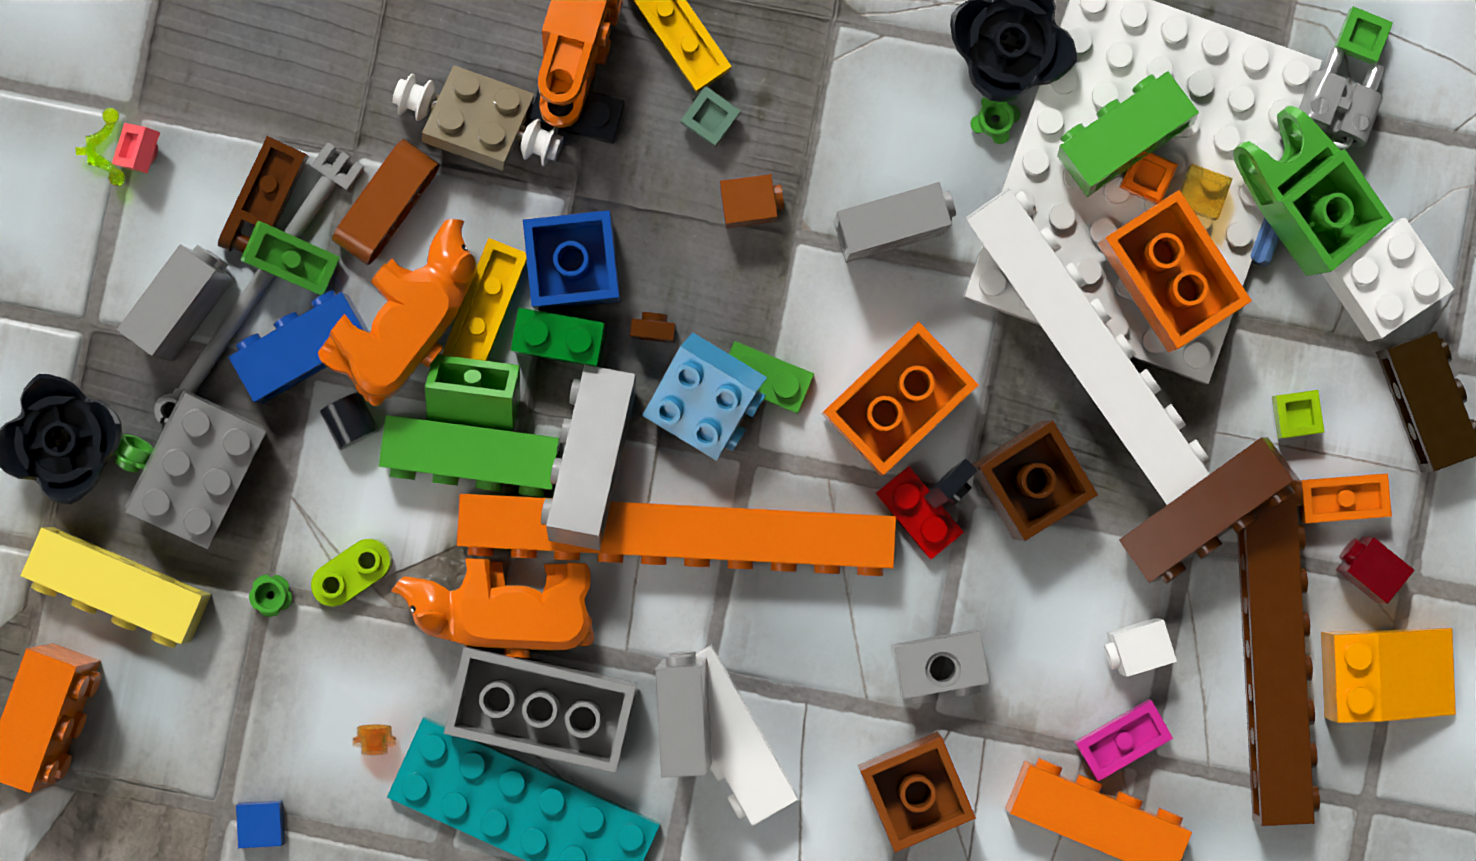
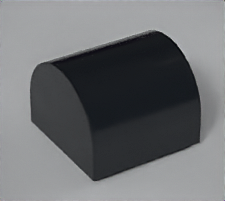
M358 392L345 396L320 410L339 450H343L379 432L362 395Z

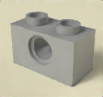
M977 629L892 644L900 693L904 699L912 698V704L937 701V693L954 690L955 697L977 694L981 692L980 685L990 683L981 631ZM940 656L949 657L953 665L951 674L942 680L934 679L930 674L932 661Z

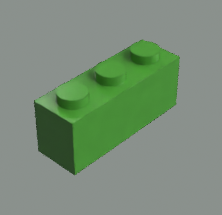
M1169 71L1157 79L1153 74L1147 76L1133 87L1132 91L1134 94L1120 103L1118 99L1109 102L1097 112L1098 119L1087 127H1084L1082 123L1078 124L1061 137L1060 140L1063 143L1059 146L1057 157L1087 198L1127 171L1128 168L1151 152L1153 153L1194 125L1199 111ZM1143 152H1147V154L1138 157Z

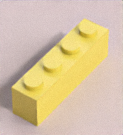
M42 527L20 575L33 581L31 588L52 597H56L58 592L73 598L72 606L95 614L97 609L113 615L111 622L115 625L135 631L137 626L153 632L151 635L152 640L175 648L177 643L185 644L192 641L212 595L55 527Z

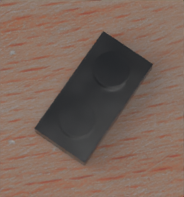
M538 90L530 120L533 122L538 118L542 125L553 128L554 126L548 124L541 116L539 109L540 93ZM589 91L578 121L571 126L559 127L558 129L614 144L625 102L621 99ZM549 103L548 109L553 115L562 117L572 111L573 103L564 106Z

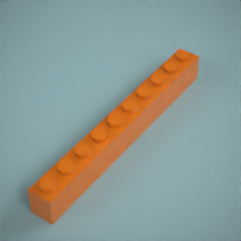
M459 494L457 546L468 547L467 555L493 556L494 548L511 549V557L537 558V550L554 551L555 560L580 561V552L598 553L597 562L623 563L624 555H640L641 564L667 565V557L684 558V566L710 567V559L727 560V568L753 570V561L771 562V571L796 572L797 564H814V573L840 574V566L857 567V575L883 576V568H894L896 516L611 501L601 550H595L548 540L546 525L541 524V513L546 498Z

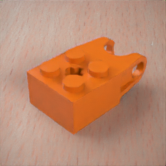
M551 0L542 27L543 61L538 75L539 109L542 118L548 124L564 128L578 121L597 65L606 64L611 47V40L608 39L611 25H618L623 1ZM552 103L564 106L573 103V109L568 115L559 117L549 111L548 105Z

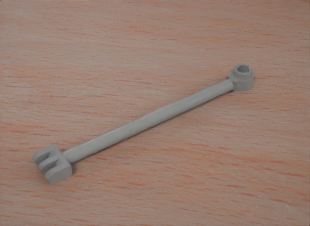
M328 142L311 165V167L323 175L284 232L300 239L336 185L338 184L349 192L362 174L365 166L357 161L346 175L342 171L351 157L342 152L333 165H331L328 161L334 155L336 147ZM261 269L257 270L179 387L175 388L173 393L164 394L155 403L154 414L159 423H167L169 418L165 419L164 407L170 402L176 404L183 389L193 394L197 392L275 275Z

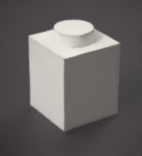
M1153 618L1107 632L1110 643L1105 644L1104 649L1108 663L1112 670L1118 668L1119 674L1129 677L1177 662L1163 619Z

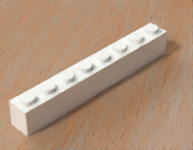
M1008 187L965 217L1166 505H1168L1210 475L1204 466L1211 461L1196 439L1188 444L1179 431L1186 424L1172 404L1166 408H1163L1155 394L1161 391V388L1147 369L1141 373L1137 371L1130 361L1137 354L1122 333L1114 338L1105 324L1112 318L1100 301L1096 298L1089 302L1080 288L1087 283L1075 265L1071 262L1064 266L1055 252L1062 247L1049 228L1046 226L1039 231L1030 216L1037 211L1023 191L1014 195Z

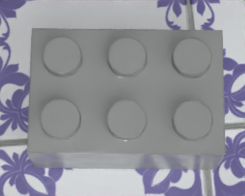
M183 389L125 505L126 513L208 549L266 430L263 426Z

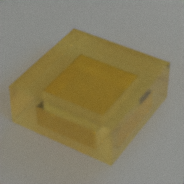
M1191 164L1188 166L1180 191L1196 215L1216 221L1220 217L1233 178Z

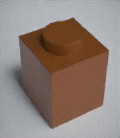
M772 174L720 181L726 229L777 222V211L784 210L781 184L773 185Z

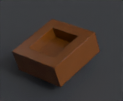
M642 312V319L632 318L630 337L639 340L674 343L676 324L667 322L668 315Z

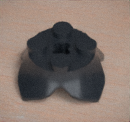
M967 0L951 14L950 28L953 44L957 52L967 63L972 85L983 97L994 102L1013 101L1022 97L1031 87L1048 85L1058 81L1077 62L1075 43L1069 32L1059 27L1055 22L1056 4L1054 0ZM1009 34L1018 37L1016 44L1022 46L1021 50L1014 49L1012 53L1007 52L1003 49L1005 45L1000 44V39L1006 40Z
M38 374L23 389L20 397V415L0 428V468L15 478L36 481L42 493L52 501L61 504H73L93 490L99 481L103 467L116 453L120 444L122 423L109 404L102 400L88 398L69 380L51 374ZM65 428V433H70L71 442L68 443L66 450H64V447L56 446L55 439L61 437V429Z

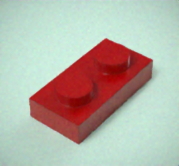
M907 466L875 494L891 514L896 516V520L929 560H931L964 532L942 505L935 509L924 498L929 489L911 467Z

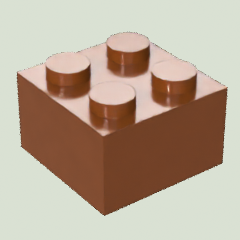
M938 732L858 765L895 853L976 819L943 738Z

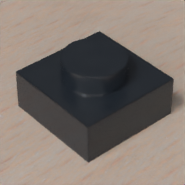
M965 458L952 467L929 490L924 498L935 509L947 501L955 505L971 490L972 487L967 481L978 470Z

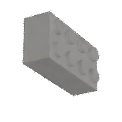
M465 646L461 656L444 734L616 773L620 763L638 683L537 659L510 657L504 655L502 651Z

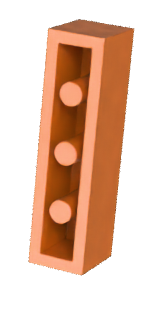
M1038 757L1036 765L1024 760L1005 807L1010 814L1123 861H1181L1192 835V831L1181 825L1183 817L1160 807L1157 814L1141 808L1142 800L1121 791L1118 792L1116 798L1100 792L1103 784L1086 776L1078 774L1076 781L1060 775L1063 769L1061 766Z

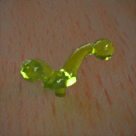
M106 108L102 112V119L106 123L104 127L92 135L85 136L86 146L75 147L76 155H87L88 165L107 171L109 173V182L114 186H120L125 181V174L95 151L96 147L111 134L115 123L119 120V113L116 109Z

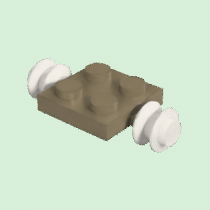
M453 65L440 95H436V89L432 80H429L424 86L416 84L415 74L413 73L409 75L407 80L400 79L393 94L392 103L398 105L397 113L399 115H402L407 109L415 111L416 121L419 122L430 114L422 132V142L502 171L507 164L515 143L521 144L520 149L524 160H527L532 154L541 156L542 166H545L549 159L556 161L563 144L564 137L557 135L559 127H553L550 131L543 130L538 118L531 122L527 128L523 126L533 105L534 93Z

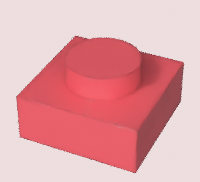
M124 123L112 164L128 170L148 173L149 167L154 162L158 153L157 142L160 132L148 127Z

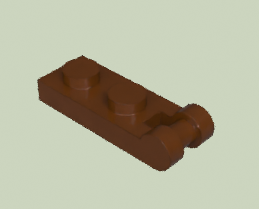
M269 136L266 137L220 234L218 247L229 252L235 249L244 253L250 237L241 234L245 221L252 225H256L257 221H261L276 228L309 158L306 153Z

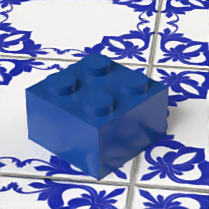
M610 210L522 220L532 308L540 311L621 302L613 217Z

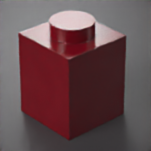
M1363 536L1360 540L1354 538L1346 545L1339 555L1342 562L1336 569L1337 572L1373 601L1388 604L1415 571L1376 538Z

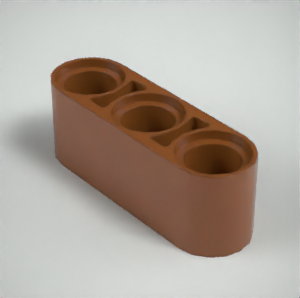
M402 139L393 148L342 219L332 236V241L367 266L373 263L430 185L439 170L440 164L407 140Z

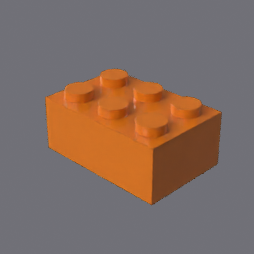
M1180 190L1097 243L1167 352L1179 349L1252 302Z
M918 321L821 414L880 476H883L979 384Z
M54 643L26 648L0 719V783L32 793L57 783L58 779L62 780L65 777L72 756L67 754L73 738L77 739L86 722L87 715L82 713L88 697L92 698L101 681V673L97 672L101 660Z

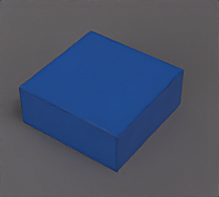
M283 800L244 802L236 805L238 849L274 847L285 844Z

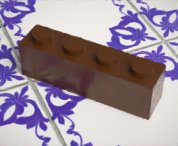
M1261 437L1123 536L1119 541L1149 583L1162 579L1167 584L1187 570L1183 563L1192 556L1198 554L1200 559H1203L1222 545L1219 537L1233 528L1236 534L1256 522L1259 518L1254 512L1268 502L1272 508H1275L1295 494L1291 486L1300 479L1268 437Z

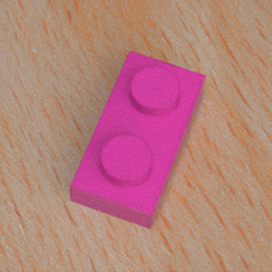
M1148 699L1076 740L1074 743L1095 780L1100 781L1172 740L1173 737L1154 703Z

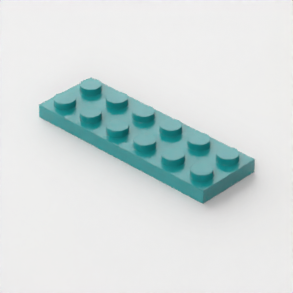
M427 717L422 718L387 795V798L526 861H644L660 826V823L485 743L444 734L445 725Z

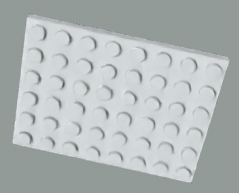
M1069 0L1059 27L1067 30L1073 38L1077 51V62L1058 81L1038 86L1001 192L1008 187L1014 195L1023 191L1037 211L1030 218L1039 231L1047 226L1062 247L1055 252L1064 266L1071 262L1075 265L1087 283L1080 288L1089 302L1096 298L1100 301L1112 318L1105 325L1114 338L1121 333L1137 354L1132 359L1203 384H1209L1233 314L1179 349L1167 352L1097 244L1156 204L1119 188L1125 172L1087 198L1057 157L1059 146L1063 143L1060 139L1074 126L1082 123L1084 127H1087L1097 120V112L1109 102L1118 99L1122 103L1134 94L1132 91L1133 87L1147 76L1153 74L1157 79L1169 71L1199 111L1194 125L1153 152L1178 164L1162 200L1178 190L1181 191L1243 286L1252 262L1250 255L1264 216L1257 207L1235 164L1234 149L1239 144L1250 141L1267 152L1273 159L1280 161L1284 153V141L1279 131L1277 114L1286 106L1299 108L1313 71L1319 70L1322 60L1153 0ZM982 243L963 298L1040 325Z

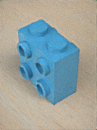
M692 333L680 346L642 416L717 461L726 448L733 452L743 437L746 429L741 427L740 424L746 414L753 418L766 395L760 392V389L767 377L695 333Z

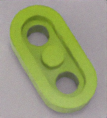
M363 539L316 570L311 580V590L316 600L323 605L331 607L343 605L385 577L390 571L393 561L389 547L378 539ZM366 552L372 553L376 559L375 565L371 569L365 568L361 563L362 555ZM329 577L337 578L340 583L339 590L336 593H331L326 589L325 584Z

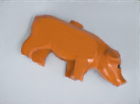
M448 219L443 222L429 247L427 265L411 271L398 266L392 258L387 264L384 263L372 278L371 283L379 290L378 292L385 298L387 303L379 310L373 320L370 333L354 326L344 314L330 331V336L318 351L320 361L332 371L347 375L352 380L358 393L364 396L371 405L379 406L385 399L391 398L398 393L421 363L429 368L436 356L443 350L444 347L438 341L456 318L476 273V261L462 238V228L465 221Z
M465 558L467 573L461 587L456 590L449 591L434 581L403 576L391 590V592L400 595L407 602L416 626L423 633L466 646L503 649V654L506 656L529 658L530 650L566 651L578 646H589L594 642L592 618L588 615L584 600L591 584V573L586 563L544 564L547 577L542 593L526 586H505L502 562Z

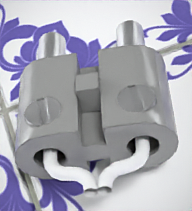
M1332 47L1323 69L1312 72L1299 109L1311 117L1322 131L1331 134L1330 139L1338 141L1333 143L1339 149H1346L1349 146L1364 147L1383 99L1382 95L1376 90L1384 68L1378 64H1370L1363 85L1358 83L1355 86L1347 84L1346 78L1337 75L1345 52L1339 48Z

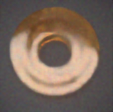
M380 724L362 725L357 727V736L352 738V745L360 747L361 754L384 755L388 753V747L396 745V737L392 736V726Z

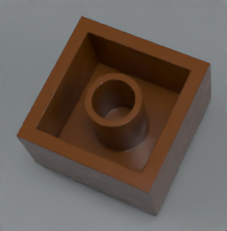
M1053 420L1036 423L972 464L978 470L974 476L1014 540L1027 541L1098 496Z

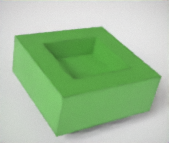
M1353 6L1347 13L1334 47L1343 50L1346 55L1368 64H1375L1379 60L1393 22Z

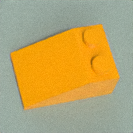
M1452 628L1321 632L1324 718L1337 723L1456 715Z

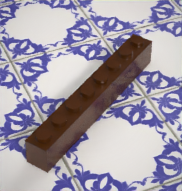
M1301 482L1291 486L1295 494L1280 505L1272 508L1268 502L1254 512L1259 519L1237 534L1252 820L1261 826L1315 824L1314 812H1318L1320 809L1319 790L1316 785L1312 784V768L1317 767L1318 755L1315 743L1310 742L1309 725L1315 722V706L1312 698H1308L1307 681L1312 680L1313 665L1310 655H1305V638L1310 636V618L1307 611L1303 612L1302 594H1307L1308 577L1306 569L1301 568L1300 551H1304L1306 545L1303 525H1298L1297 508L1303 505Z

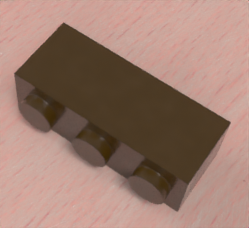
M1437 331L1426 333L1377 351L1376 355L1420 471L1435 472L1475 457L1476 421L1468 416L1464 405L1467 402L1465 388L1458 378L1454 379L1449 362L1452 360L1449 346L1443 338L1438 337Z

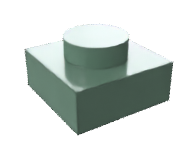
M705 86L680 122L716 148L739 117L741 111Z

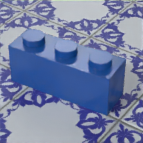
M334 290L324 293L311 302L313 306L311 310L298 316L297 312L290 313L273 324L276 330L262 338L259 333L251 335L236 345L238 351L228 358L253 402L264 404L327 368L320 361L318 351L330 336V331L344 314L354 326L370 333L349 295L343 292L336 295Z

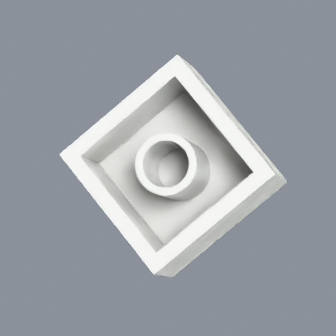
M1405 217L1383 228L1332 272L1322 273L1368 342L1383 338L1454 290Z

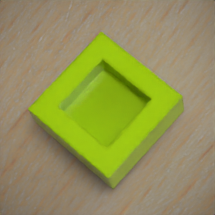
M1319 390L1272 396L1278 439L1325 432Z

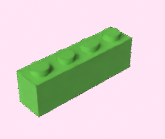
M386 415L379 467L390 468L389 477L415 480L416 472L433 474L432 483L458 486L460 477L475 479V488L501 492L502 483L519 485L518 494L544 497L545 489L555 490L556 484L550 483L554 459L560 458L561 444L560 438Z

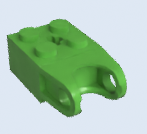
M1286 106L1277 114L1279 131L1284 141V153L1280 161H1276L1267 152L1250 141L1243 142L1234 149V161L1257 207L1306 276L1332 272L1394 219L1345 149L1340 150L1304 111L1294 106Z

